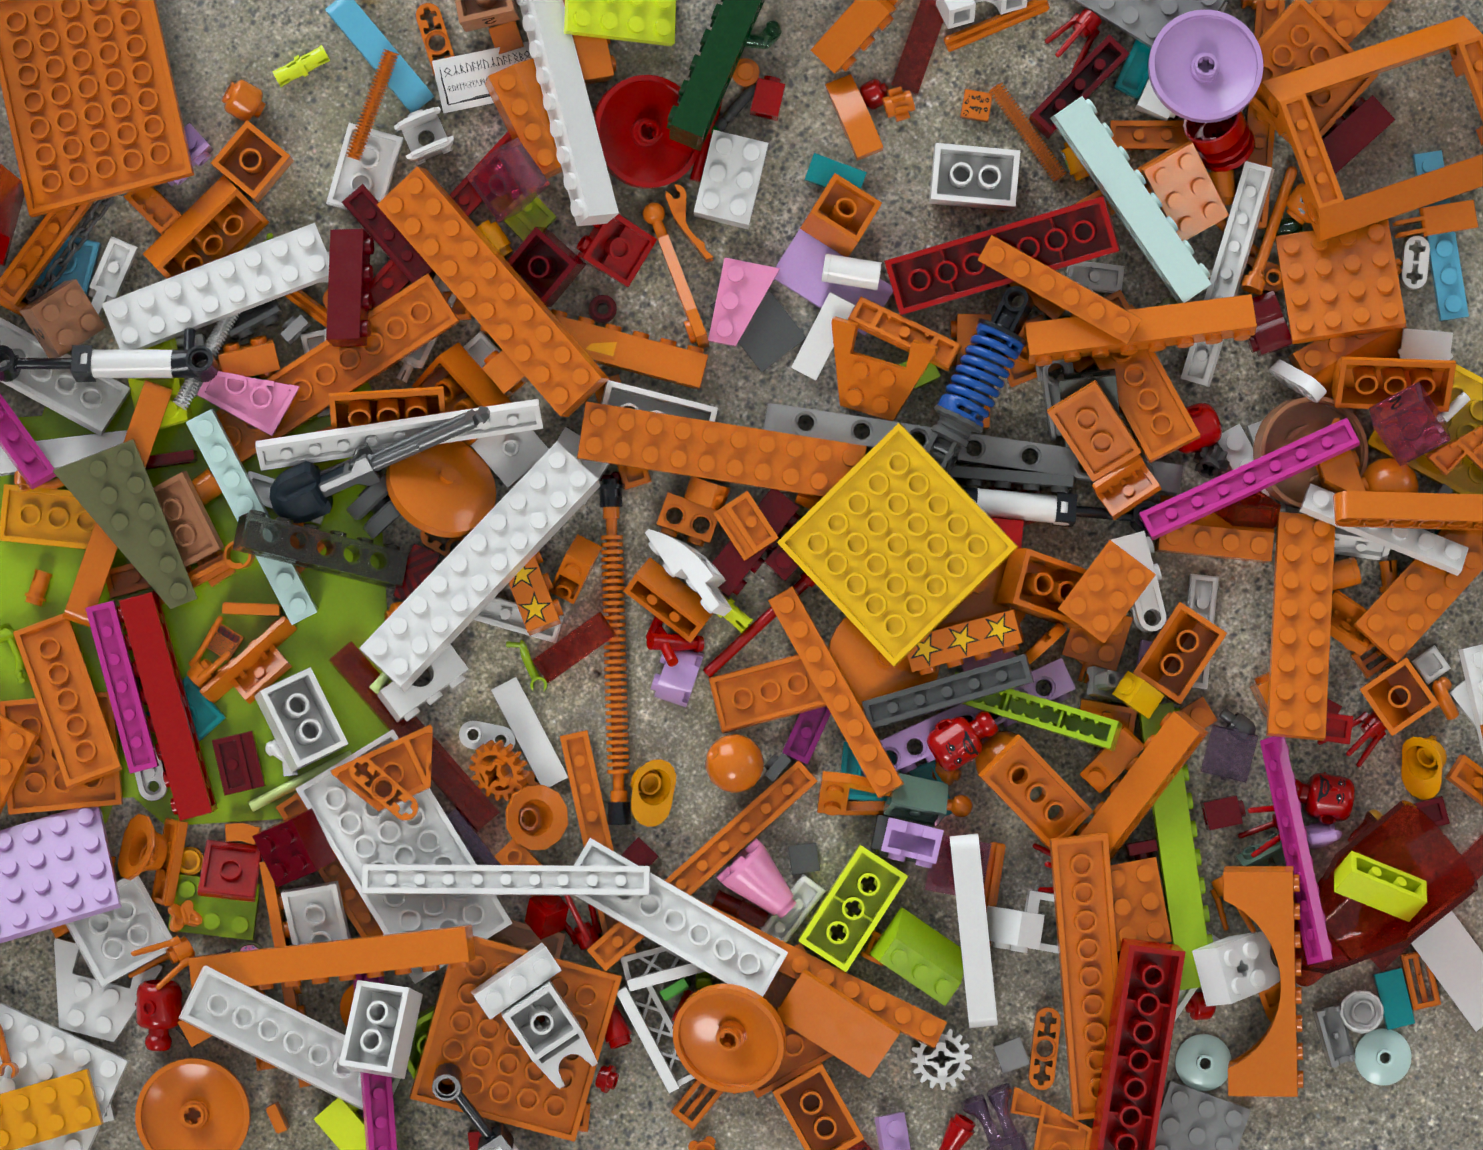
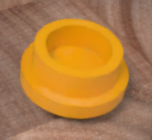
M185 847L180 872L185 875H194L200 872L204 858L203 853L195 847Z

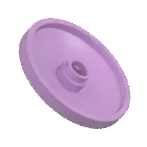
M1194 10L1174 18L1158 33L1149 55L1148 74L1154 93L1168 110L1189 121L1212 123L1231 118L1251 102L1261 83L1263 56L1254 34L1240 20L1216 10Z

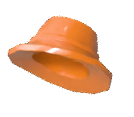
M545 785L524 786L511 796L506 808V828L515 844L529 851L548 849L561 839L568 826L567 806L558 792Z
M137 814L130 819L123 835L117 866L120 876L130 881L140 875L141 872L160 869L166 860L168 852L166 837L155 831L149 816Z

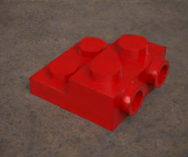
M618 214L607 224L592 225L594 228L590 235H584L577 244V249L579 250L577 256L623 286L629 287L657 239Z

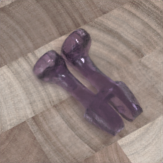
M1009 1083L996 1086L987 1092L989 1101L1002 1127L1003 1136H1000L992 1120L984 1095L978 1094L961 1102L963 1111L974 1115L982 1125L989 1143L986 1150H1003V1147L1008 1144L1011 1145L1013 1150H1027L1024 1134L1017 1132L1009 1113L1008 1100L1012 1095V1088Z

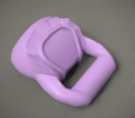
M1318 822L1304 826L1307 830L1308 846L1311 849L1327 847L1343 836L1342 831L1336 830L1334 824Z

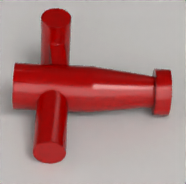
M654 616L646 634L647 648L649 650H661L668 666L673 667L678 664L674 651H703L705 644L703 636L697 635L690 643L681 635L667 634L662 627L664 622Z

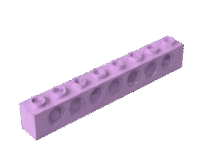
M1062 658L1031 671L1034 683L1013 688L1014 690L1050 701L1054 699L1057 703L1070 698V691L1076 689ZM1040 680H1045L1050 686V691L1046 696H1040L1036 692L1035 687ZM959 704L880 741L885 750H890L896 755L894 766L897 771L900 770L901 774L917 768L915 762L924 758H926L927 762L935 760L928 747L927 737L935 729L938 722L943 719L951 720L954 717L967 715L974 720L976 715L982 710ZM997 716L994 719L996 725L1003 722L1004 727L1017 722L1001 716ZM910 739L920 741L922 749L919 754L911 755L907 751L906 746Z

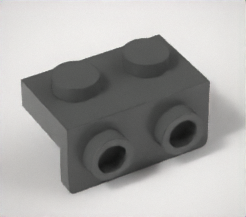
M276 299L241 312V314H238L239 317L235 316L237 318L235 320L236 323H233L234 326L230 325L232 329L228 333L232 339L239 338L242 341L255 334L253 329L261 325L269 327L280 320L278 316L284 313Z

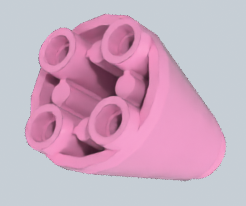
M757 838L731 860L733 863L730 867L727 866L716 877L725 887L770 914H776L780 919L797 903L793 899L794 895L765 846Z

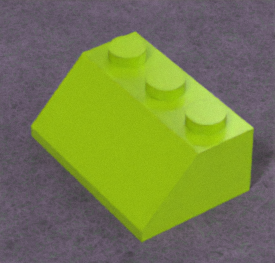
M902 907L898 910L869 953L880 963L944 1006L947 1005L962 982L964 971L961 947Z

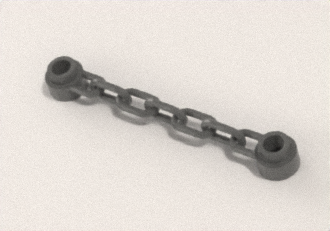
M115 196L98 200L94 204L89 216L82 226L75 231L61 256L49 268L40 286H33L27 292L26 299L28 304L47 293L53 284L59 280L66 270L69 261L81 249L88 239L90 231L107 212ZM100 203H102V205H105V207L103 208L101 213L98 214L97 212H95V210L98 208ZM90 220H93L89 227L86 228ZM80 233V235L84 237L77 245L73 242ZM69 250H70V251H71L70 254H69L68 257L65 259V256L67 255V253H68ZM59 265L62 268L55 276L52 272Z

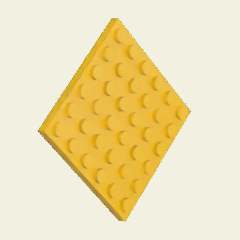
M898 423L777 542L893 666H896L1018 548L1010 537L901 423Z

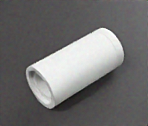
M825 254L821 281L877 290L882 262Z

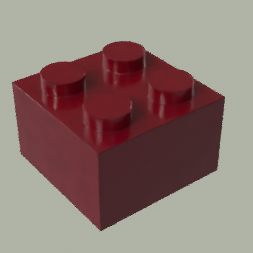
M535 227L507 261L547 307H552L587 265L546 227Z
M312 808L278 822L252 836L276 887L313 873L337 860Z

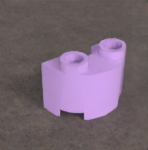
M693 650L674 651L678 664L673 667L668 666L662 654L660 663L664 664L661 675L655 674L650 689L655 691L654 697L686 707L704 654L694 652Z
M889 817L881 851L888 852L889 859L904 862L905 857L916 859L915 865L932 869L933 863L936 864L944 830Z

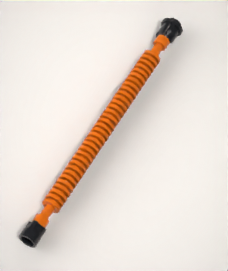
M614 478L602 479V484L597 489L600 495V508H603V519H606V535L601 536V540H606V543H601V546L607 548V550H601V555H607V557L601 558V562H607L606 565H601V568L607 569V572H602V577H607V579H602V584H608V586L602 587V591H608V594H602V598H608V601H602L603 606H608V608L603 609V613H608V616H603V620H609V623H603V628H609V630L603 631V635H609V638H603V642H609V645H604V650H609V652L604 653V657H610V660H604V664H610V667H604V671H610V674L604 675V679H610V682H605V686H610V689H605V693H611V696H605V701H611V704H605V708H611V711H605V715H611V718H606V723L611 722V726H606V730H612V733H606V737H612V740H606V745L612 744V748H606V752H612V755H607V759H612V762H607V767H613V770H607V774H613V791H610L611 802H608V825L631 824V806L627 799V790H624V773H630V769H624V766H629V762H624V759H629V754L623 755V751H629V747H623V744H629V740H623V737H629V732L623 733V729H628V725H623V722H628V718H622V715H628V711H622L623 707H628V703H622V700H628V696H622V693H627V689H622V686L627 685V681H621V678H627V674H621V671H627V667H621V664L627 663V659H621V656H626V652H621V649H626V645H620V642H626V637H620V635L626 634V630H620V627H626V623H620V620H625V615H620V613L625 612V608H619V605H625V601H619V598H625L624 593H619V591H624L625 586H619V584L624 583V579H619V576H624V572L618 571V569H624V564H618V562L624 561V557H618V554H624V550H618V547H623V542H618V540H623V535L617 534V519H620L622 489H625V484H619V479Z

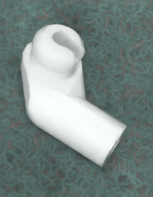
M276 740L269 741L265 746L266 753L269 756L274 755L282 761L283 776L298 775L297 770L291 772Z

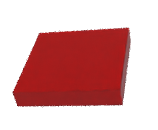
M207 840L197 891L198 896L255 902L260 874L259 862H262V856L257 845Z

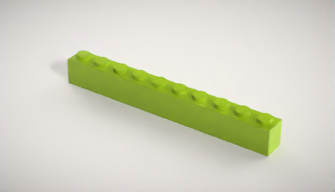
M1173 702L1159 704L1149 719L1138 713L1143 744L1151 735L1158 733L1161 729L1160 722L1169 712L1180 711L1179 708H1174ZM1187 764L1183 765L1152 806L1167 917L1172 939L1171 944L1179 945L1186 952L1180 990L1201 987L1192 951L1213 943L1212 933L1207 934L1205 924L1210 922L1208 905L1203 906L1201 894H1206L1204 877L1198 876L1197 866L1202 865L1200 849L1194 848L1193 838L1198 837L1195 820L1190 821L1189 810L1193 809V799L1191 792L1186 793L1185 781H1189Z

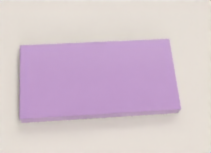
M799 229L776 265V268H780L774 280L820 309L830 292L855 304V306L862 296L882 307L885 306L893 293L892 286L880 278L877 290L822 282L825 254L843 255ZM858 328V333L865 337L867 332Z

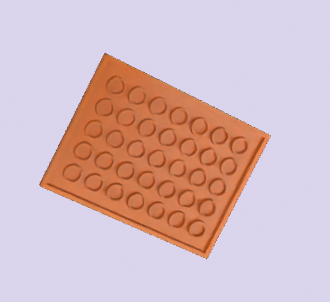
M0 0V84L29 216L33 218L195 175L156 0Z

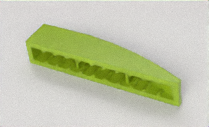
M1014 689L962 703L969 707L988 711L991 714L1111 751H1115L1123 725L1119 721Z

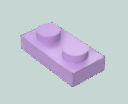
M904 1112L874 1117L880 1150H911Z

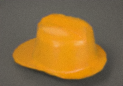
M1435 735L1424 738L1411 737L1402 746V781L1408 792L1418 799H1431L1437 795L1441 788L1442 770L1446 764L1447 754L1444 747L1437 741Z
M662 759L651 760L634 772L631 778V811L639 824L646 827H653L663 823L672 807L676 773L673 766Z

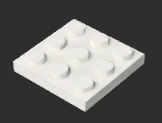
M139 875L131 881L123 878L117 882L121 908L66 924L100 988L165 954V949L169 948L166 947L137 956L131 955V952L172 939Z

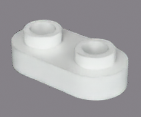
M468 721L462 725L459 731L461 743L470 749L476 750L483 743L486 744L490 740L496 743L498 735L506 737L504 747L511 743L514 748L516 743V737L511 729L490 723ZM471 729L478 731L479 736L476 740H471L468 737V732Z
M158 757L159 766L135 772L141 796L150 801L163 798L168 791L163 779V771H165L163 760H159ZM152 781H156L159 784V789L156 792L151 791L149 788Z

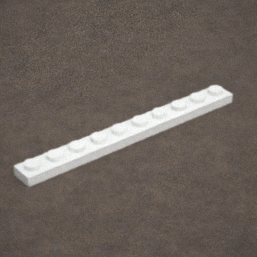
M539 399L486 406L490 410V417L484 424L481 422L476 428L440 444L543 429ZM471 409L256 441L255 448L261 471L295 466L305 461L315 463L353 457L356 448L367 443L372 452H375Z
M362 864V894L650 896V866Z

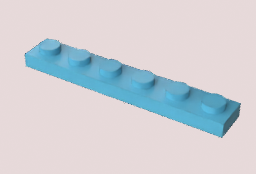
M1442 150L1414 154L1412 156L1415 176L1444 167ZM1450 198L1424 207L1450 203ZM1455 232L1427 236L1426 240L1430 246L1429 262L1439 322L1469 317Z

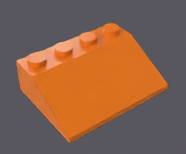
M531 58L513 64L489 75L485 86L534 184L563 172L561 164L557 160L555 140L550 133L548 113L543 106L541 86L536 79L534 59Z

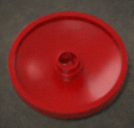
M637 75L612 86L598 102L593 116L607 170L613 177L624 184L642 189L659 188L680 179L696 161L699 151L669 139L670 129L666 128L668 124L667 119L673 105L679 106L677 101L681 87L676 83L656 75Z

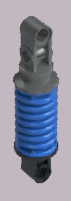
M1012 286L1005 291L991 321L979 318L976 327L978 335L971 337L970 342L972 345L966 347L965 353L967 355H963L960 359L961 364L956 366L957 374L951 376L952 384L946 386L947 394H943L938 404L934 407V410L940 415V419L936 425L932 426L931 430L934 434L928 441L925 449L948 474L955 465L961 448H967L969 444L967 439L970 437V434L972 432L982 433L984 430L983 420L990 415L989 411L984 409V406L994 407L995 401L989 398V396L999 397L1000 392L994 386L1003 388L1005 382L999 376L1006 379L1010 375V372L1004 369V366L1012 369L1015 365L1014 361L1006 358L1005 355L1016 360L1027 345V341L1019 336V333L1033 308V300L1027 291L1020 286ZM1024 296V303L1020 307H1012V301L1015 297Z

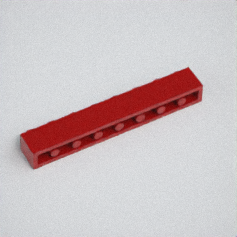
M152 591L119 601L120 606L117 607V612L121 623H125L128 634H125V641L128 650H132L135 661L132 663L136 678L141 679L143 689H140V695L143 704L148 705L149 708L148 725L150 731L155 733L158 743L155 744L156 754L159 760H163L166 771H163V779L166 787L171 788L173 798L170 799L174 815H178L179 821L212 813L218 808L159 595Z

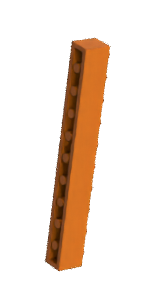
M472 925L202 955L188 958L192 989L203 966H208L246 986H256L257 991L274 989V983L284 982L285 988L301 986V980L311 979L312 984L328 983L329 977L339 976V981H349L357 979L356 974L367 973V978L383 977L384 971L394 970L395 975L412 973V968L422 967L423 972L440 970L439 965L450 964L451 969L468 967L467 962L476 959Z

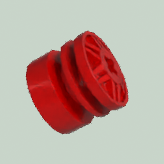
M1242 111L1231 118L1212 123L1184 120L1185 135L1189 141L1193 142L1205 168L1208 170L1227 172L1235 169L1246 162L1253 153L1255 146L1254 134L1245 121Z

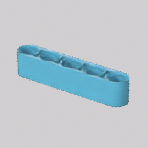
M335 0L325 9L331 19L376 72H378L376 69H380L377 66L380 65L379 62H382L380 60L383 59L381 55H384L382 52H386L383 49L399 54L355 0ZM399 54L397 55L398 59H395L397 62H394L396 65H393V72H390L392 76L390 75L389 82L386 83H388V87L409 112L412 113L424 106L434 95Z

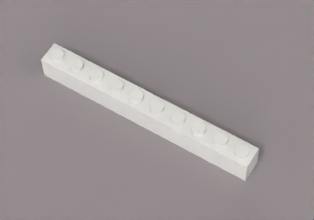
M516 0L521 9L523 28L527 32L530 44L529 52L534 59L536 79L541 86L543 106L548 113L550 133L555 140L557 160L562 167L564 187L568 190L571 213L575 217L577 226L607 224L619 212L573 36L564 34V1Z

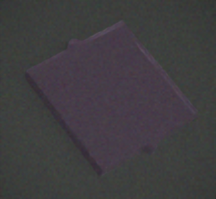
M1212 725L1201 772L1220 776L1222 780L1229 778L1246 783L1259 736L1238 731V728L1230 729Z

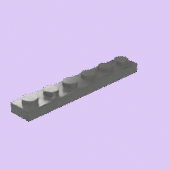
M953 466L949 472V475L954 480H966V485L983 486V482H994L995 488L1011 489V484L1023 485L1022 490L1039 491L1040 486L1051 487V492L1068 493V489H1075L1076 480L1074 475Z
M1026 654L866 700L862 704L873 729L1034 683L1028 657Z

